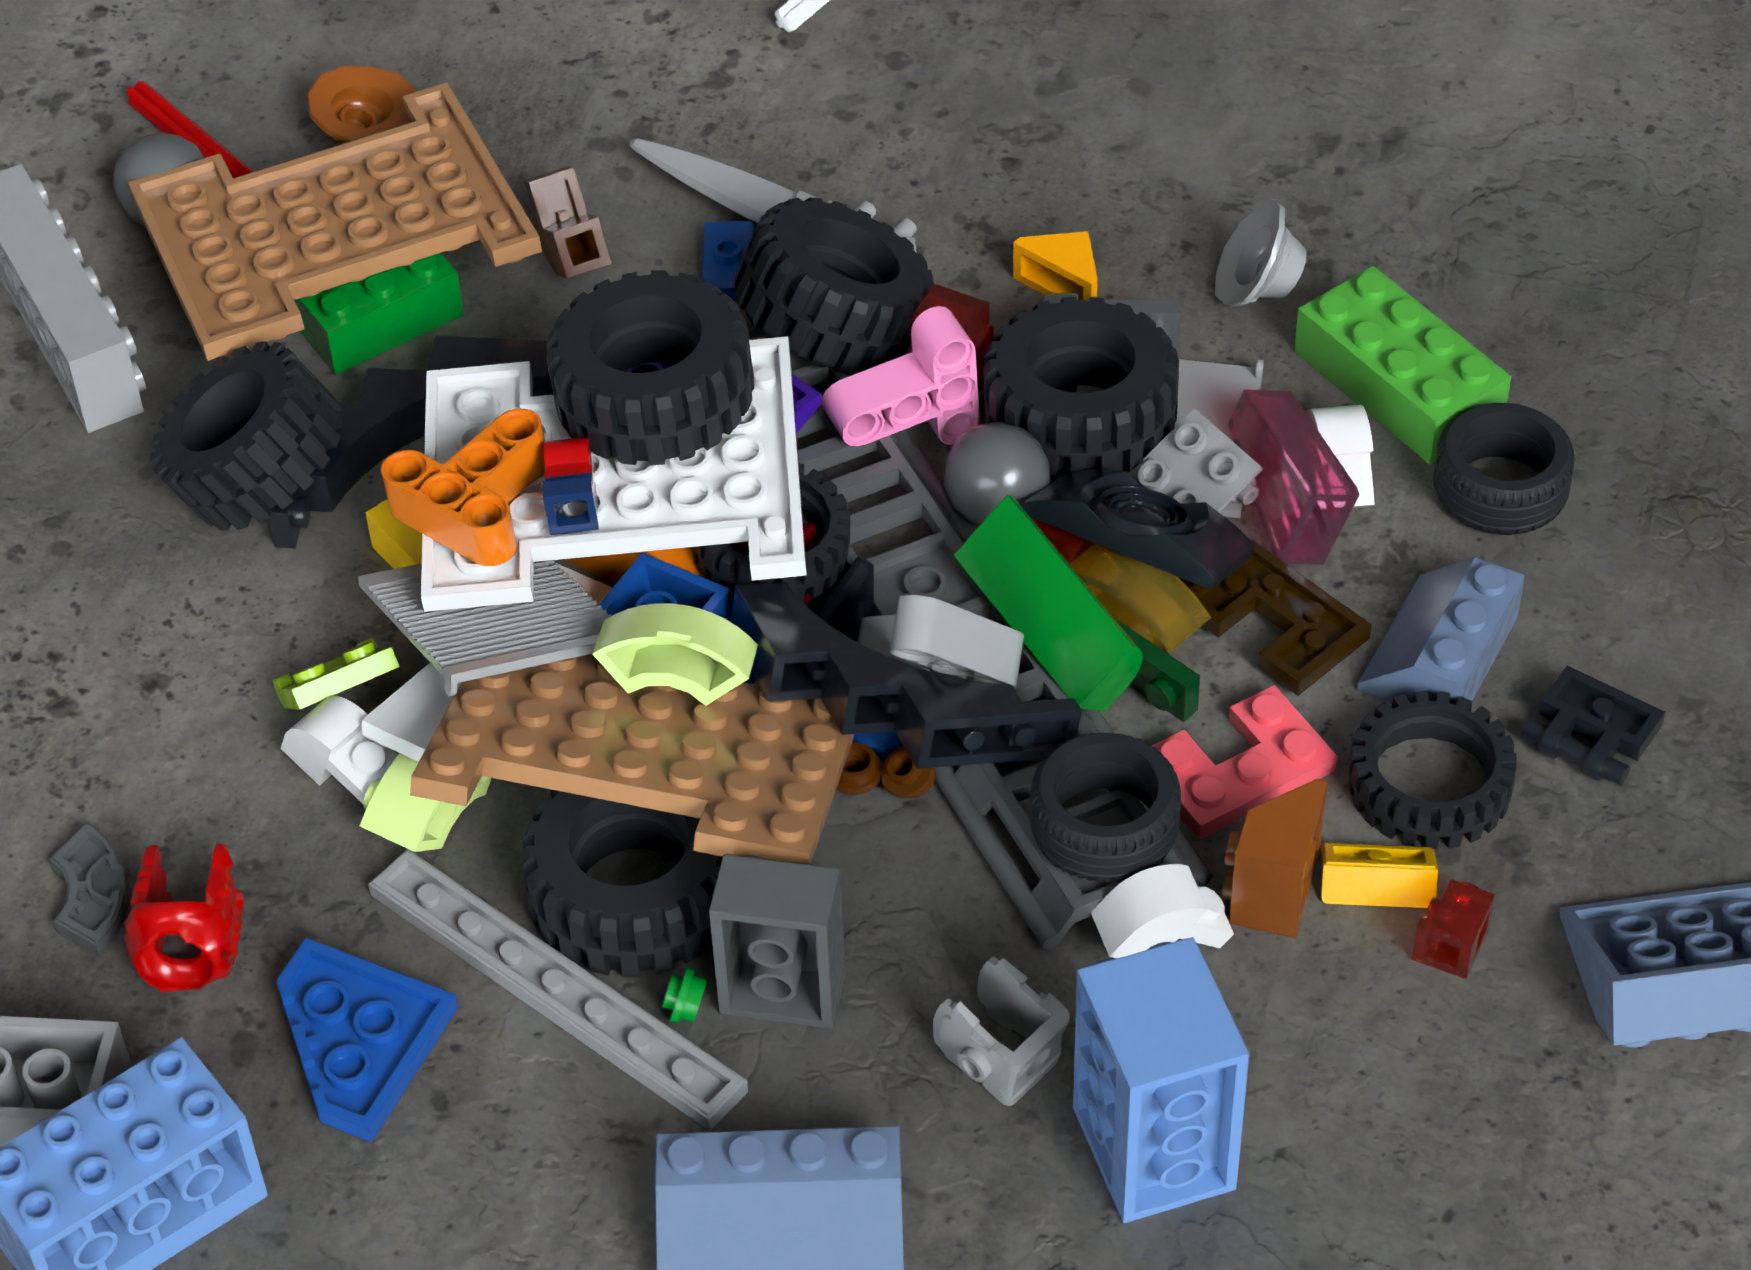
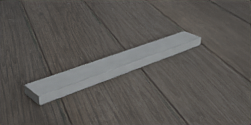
M406 849L368 884L373 898L709 1131L748 1093L747 1080L409 849Z

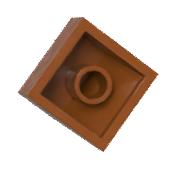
M1315 779L1249 809L1242 832L1231 831L1225 855V864L1229 865L1222 891V899L1231 901L1229 924L1297 938L1320 853L1328 781Z

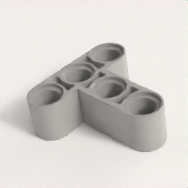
M903 595L898 598L895 615L871 616L861 619L857 642L893 659L922 669L980 682L1012 685L1015 690L1024 635L1017 630L936 598L921 595Z

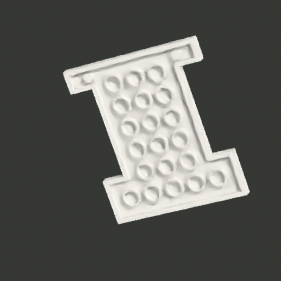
M788 336L749 340L754 375L753 400L749 410L744 416H741L742 421L730 435L723 433L720 443L708 451L703 447L696 450V454L692 458L680 461L679 457L666 459L664 465L650 466L649 461H637L636 465L622 464L615 456H611L607 460L591 452L593 475L597 491L599 530L550 535L543 500L544 471L508 503L517 541V550L514 556L504 564L497 566L476 564L422 533L421 600L424 612L533 602V562L749 542L752 581L806 576ZM530 361L427 371L424 454L441 464L447 462L498 416L512 409H528L538 414L542 422L545 441L570 439L571 437L569 431L562 427L558 419L553 395L533 396V375ZM570 502L562 506L559 513L565 517H576L585 513L588 508L585 503Z

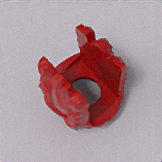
M216 843L204 902H173L171 892H167V876L164 868H161V853L158 849V844L150 845L144 853L137 882L132 890L133 897L130 899L132 908L124 922L127 930L124 939L131 964L149 985L157 988L160 992L200 990L217 979L226 978L233 968L234 958L238 955V943L241 937V915L244 911V896L242 891L234 886L233 874L230 872L233 867V861L229 855L228 848L224 844ZM168 934L178 935L186 944L192 943L202 950L196 957L185 960L171 958L162 953L165 936Z

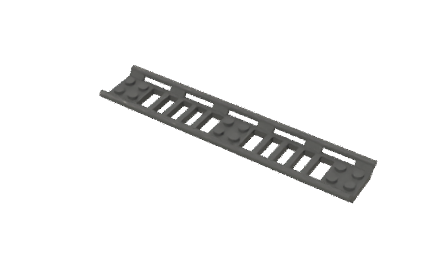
M745 317L749 340L766 339L763 336V330L759 326H753ZM790 354L791 373L809 386H814L828 380L834 384L841 379L859 373L856 370L849 374L836 372L835 368L829 366L821 368L810 364L809 359L800 355L795 357ZM820 404L796 434V439L833 426L822 404ZM906 429L858 447L846 444L839 435L797 451L798 463L804 464V475H807L812 469L822 471L876 450L884 459L883 461L831 480L837 486L838 495L843 494L847 503L899 483L907 493L851 514L850 544L922 517L934 533L928 537L867 559L874 565V616L895 615L900 596L921 595L942 600L984 618L990 616L994 622L1011 628L954 557V554L974 533L975 529L968 520L955 510L944 484ZM803 514L808 523L815 524L819 540L822 541V529L807 515ZM850 544L846 565L842 574L838 573L837 581L830 588L824 585L822 594L818 596L822 604L826 602L858 557ZM1023 642L1020 661L1027 671L1018 675L1015 689L1022 702L1030 701L1043 695L1046 700L1067 699V695ZM1082 709L1077 736L1114 732L1100 711ZM1040 762L1004 777L1000 775L993 763L961 765L956 772L952 766L935 767L936 783L1042 949L1051 950L1057 947L1074 923L1092 916L1091 911L1118 884L1124 881L1096 882L1095 880L1088 881L1085 878L1080 879L1076 875L1072 876L1068 872H1063L1060 867L1054 866L1042 854L1032 834L1030 819L1019 804V801L1031 797L1032 780ZM1107 788L1109 793L1066 811L1086 823L1114 826L1139 818L1149 808L1137 797L1127 792ZM992 807L1040 879V882L1033 891L985 818ZM1179 827L1178 835L1171 851L1157 866L1167 864L1188 865L1197 886L1202 887L1212 879V873Z

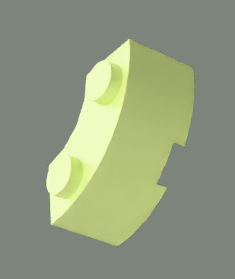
M649 604L624 610L604 620L592 654L627 693L646 686H670L690 693L707 706L749 679L758 644L733 623L706 610L680 604Z
M399 753L382 779L375 780L367 789L363 801L366 811L360 827L413 852L442 849L450 829L462 811L473 800L486 795L491 778L481 776L467 806L411 796V776L418 761Z

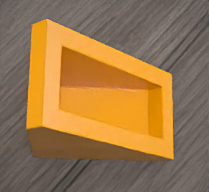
M1088 231L1019 237L1013 242V278L1043 295L1077 293L1078 301L1097 297L1098 278Z

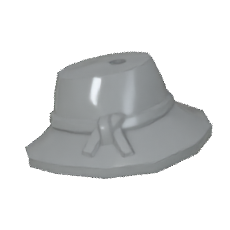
M1272 199L1259 206L1243 219L1223 249L1216 272L1215 296L1230 308L1255 302L1259 297L1272 299L1285 297L1295 287L1302 275L1306 263V249L1291 234V231L1286 228L1285 208L1279 201Z

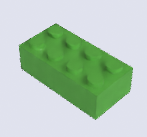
M1374 266L1298 308L1294 352L1356 404H1361L1368 414L1429 465L1435 462L1438 440L1444 428L1454 417L1472 407L1489 403H1507L1511 376Z

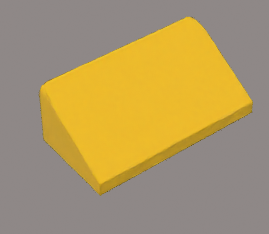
M1342 843L1321 844V898L1324 903L1432 908L1435 906L1438 867L1432 847Z

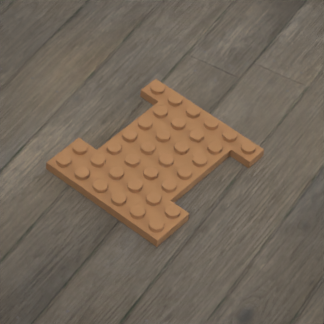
M447 82L402 96L405 111L412 123L233 179L219 153L175 167L161 174H152L128 182L133 201L207 361L221 356L233 355L235 349L243 346L249 348L254 346L256 342L279 340L289 334L304 330L301 313L294 300L302 297H311L319 294L321 291L345 283L361 281L370 275L398 266H407L416 260L444 251H453L478 240L481 241L495 267L506 263H515L525 257L542 252L540 237Z
M589 654L461 682L457 694L454 695L411 776L410 795L467 806L481 776L700 818L695 831L693 851L722 857L724 854L740 857L759 856L766 860L805 864L812 862L855 734H841L821 698L768 702L757 680H755L754 684L741 683L707 706L690 693L670 686H646L627 693L594 655Z

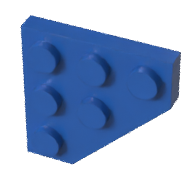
M305 938L276 982L319 1120L323 1124L372 1143L458 1010L456 994Z

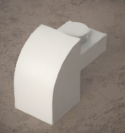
M1360 404L1306 410L1304 412L1308 463L1315 462L1320 511L1375 505L1370 453L1373 452V442L1369 420L1364 407Z
M334 695L326 697L285 733L281 750L319 786L333 775L362 804L369 786L375 780L382 779L398 756L392 749L362 735V719L368 715L364 710L353 702Z
M1183 864L1160 865L1130 876L1118 884L1091 911L1109 957L1113 958L1145 951L1160 942L1173 943L1179 938L1187 939L1194 937L1196 943L1221 948L1234 935L1224 913L1225 906L1221 898L1214 890L1204 886H1197L1189 866Z

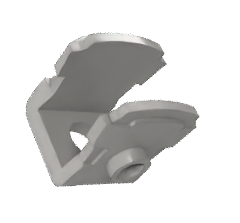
M991 957L983 965L979 973L977 984L978 1000L985 1007L988 1017L1009 1031L1015 1030L1026 1040L1014 1052L991 1036L980 1025V1020L961 1001L957 1003L949 998L935 1012L933 1037L935 1044L940 1047L948 1060L963 1070L971 1079L982 1082L987 1091L999 1102L1011 1106L1019 1101L1058 1063L1062 1049L1061 1042L1064 1031L1068 1027L1070 1014L1067 1008L1050 992L1047 995L1043 992L1038 995L1026 984L1028 977L1004 958L998 960L995 957Z

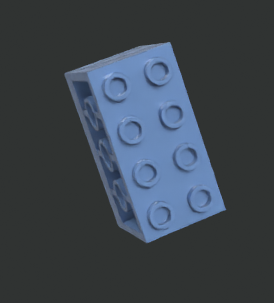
M1194 937L1173 943L1160 942L1145 951L1117 959H1101L1092 963L1089 967L1077 970L1073 1109L1123 1224L1234 1191L1237 1188L1249 1052Z
M182 1037L0 1147L1 1250L16 1270L154 1269L268 1196L246 1116Z

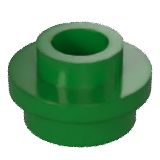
M687 966L683 977L674 974L671 976L662 1004V1008L672 1010L669 1021L678 1025L679 1019L694 1023L707 982L706 978L694 975V968Z

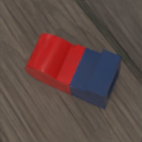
M588 436L545 441L543 500L550 535L599 530L596 482L593 475ZM570 502H582L588 508L585 513L576 517H565L559 513L560 508Z

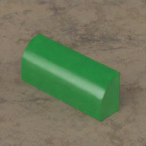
M1007 494L954 554V557L1011 628L1023 633L1024 644L1067 697L1074 698L1081 709L1105 712L1137 675L1143 660L1142 652L1016 499Z

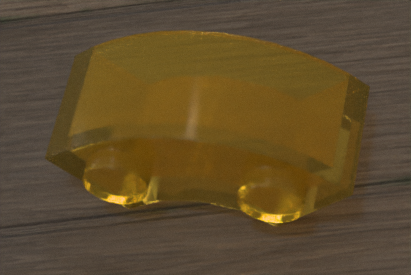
M1096 543L1070 564L1113 617L1168 654H1171L1211 618L1198 598L1177 576Z

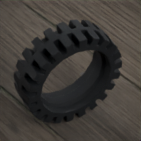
M798 463L802 514L807 515L823 532V539L819 545L805 553L806 576L752 581L749 555L736 551L728 543L693 547L695 563H699V571L704 578L711 577V581L725 587L728 586L732 599L734 598L735 585L787 582L802 602H804L805 591L812 598H815L822 594L824 585L830 588L837 581L838 573L842 574L846 565L850 544V510L847 509V501L844 495H838L837 486L831 480L823 483L822 473L812 469L807 475H804V464Z
M1427 691L1415 692L1413 702L1410 703L1406 695L1402 694L1393 697L1392 707L1384 701L1375 707L1374 715L1368 713L1362 719L1360 729L1357 728L1350 753L1349 791L1350 795H1354L1353 803L1358 812L1365 811V821L1375 827L1382 822L1381 834L1393 839L1398 832H1402V844L1412 847L1415 846L1417 837L1425 838V847H1432V849H1438L1439 840L1445 839L1448 849L1461 846L1463 835L1470 843L1481 839L1483 829L1490 833L1497 826L1499 818L1503 819L1507 812L1515 783L1517 758L1516 753H1514V742L1511 735L1505 736V726L1499 719L1490 722L1491 712L1480 706L1475 712H1471L1472 700L1460 697L1457 704L1454 705L1449 703L1450 693L1438 692L1436 701H1429ZM1432 738L1454 743L1473 754L1485 769L1486 781L1477 792L1461 799L1431 802L1410 797L1391 786L1379 772L1377 763L1379 757L1392 746L1406 740Z

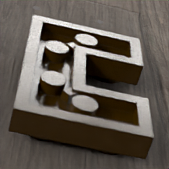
M1252 540L1255 544L1253 557L1212 590L1197 584L1191 586L1180 595L1179 609L1218 638L1253 610H1256L1284 630V634L1259 652L1258 667L1299 696L1369 640L1372 624Z

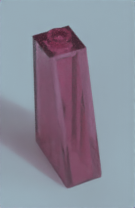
M1244 389L1228 422V427L1233 442L1263 468L1255 477L1259 494L1254 502L1272 554L1286 564H1324L1360 496L1358 488L1291 391Z

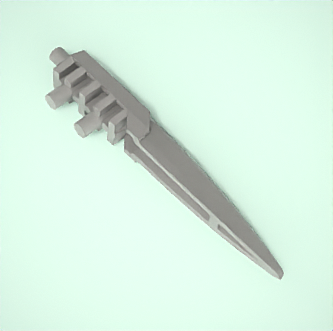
M638 138L630 141V147L667 173L756 223H759L761 216L765 215L768 209L780 202L793 198H800L802 201L809 197L816 198L801 190L798 193L748 172L694 153ZM861 201L855 208V211L860 209L871 214L870 218L872 219L876 214V208L868 201ZM902 218L893 227L895 229L894 232L901 238L906 237L914 244V251L916 252L915 238L912 236L917 231V227L910 219Z

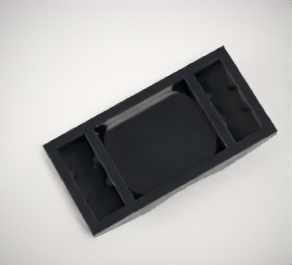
M1101 469L1068 471L1024 501L1022 507L1031 518L1210 590L1253 557L1255 544L1235 524L1208 503L1180 504L1177 500L1164 493L1144 488L1128 471Z

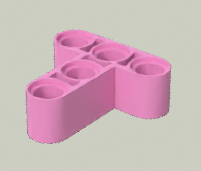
M942 306L932 307L922 312L915 319L911 329L913 352L841 379L825 391L822 397V407L846 444L856 447L866 445L928 421L941 442L946 445H953L962 434L979 425L980 413L975 347L951 310Z

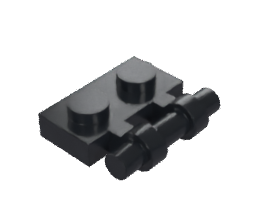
M1567 665L1541 700L1539 714L1552 720L1551 724L1546 726L1530 718L1523 728L1521 738L1539 746L1538 752L1553 760L1560 756L1583 767L1582 773L1597 781L1603 777L1621 786L1629 774L1630 766L1613 757L1619 752L1638 761L1663 726L1665 711ZM1572 731H1575L1597 743L1592 748L1569 737Z

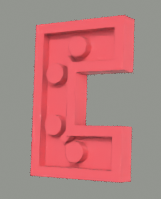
M1275 685L1230 707L1229 722L1252 748L1216 766L1185 729L1152 745L1172 764L1181 789L1180 817L1199 839L1240 820L1247 815L1249 809L1310 781L1321 779L1337 770L1338 756Z

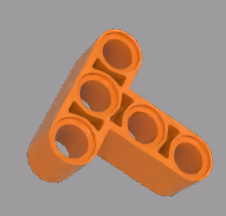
M512 409L504 412L444 464L415 450H402L388 456L382 463L381 475L391 514L397 520L476 564L497 566L509 561L516 553L517 541L508 503L545 471V438L539 415L528 409Z

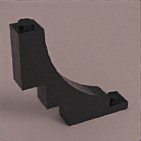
M436 335L427 371L530 361L533 375V396L553 395L546 358L548 354L546 348L547 341ZM367 368L358 404L340 403L342 410L339 413L344 417L343 427L335 430L340 436L337 447L327 449L325 452L330 458L323 470L315 468L310 475L314 482L305 491L300 487L291 494L294 501L287 507L282 509L279 505L271 508L269 523L275 548L295 549L301 528H307L309 525L311 511L333 512L345 494L380 461L400 448L425 436L427 371Z
M787 582L735 585L730 622L743 630L758 644L751 672L768 702L821 698L842 735L895 731L917 769L1044 759L1053 748H1057L1059 744L1065 743L1068 739L1072 740L1073 737L1077 736L1082 709L1074 698L1022 702L1012 685L980 682L922 669L874 651L831 627L814 614L796 596Z

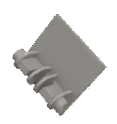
M1194 408L1130 474L1144 488L1164 493L1177 500L1180 504L1206 502L1220 513L1231 501L1234 503L1242 502L1244 505H1248L1257 498L1259 489L1256 487L1255 477L1263 468Z

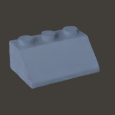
M1476 557L1419 575L1359 680L1357 690L1391 703L1393 702V697L1405 694L1409 702L1412 703L1415 692L1427 691L1429 701H1436L1438 692L1450 693V704L1456 705L1460 697L1473 701L1518 618L1525 575Z

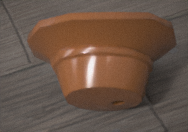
M340 66L319 75L308 92L307 102L310 119L327 135L333 137V140L338 145H342L412 123L405 111L402 96L414 93L416 89L415 86L396 72L371 66Z

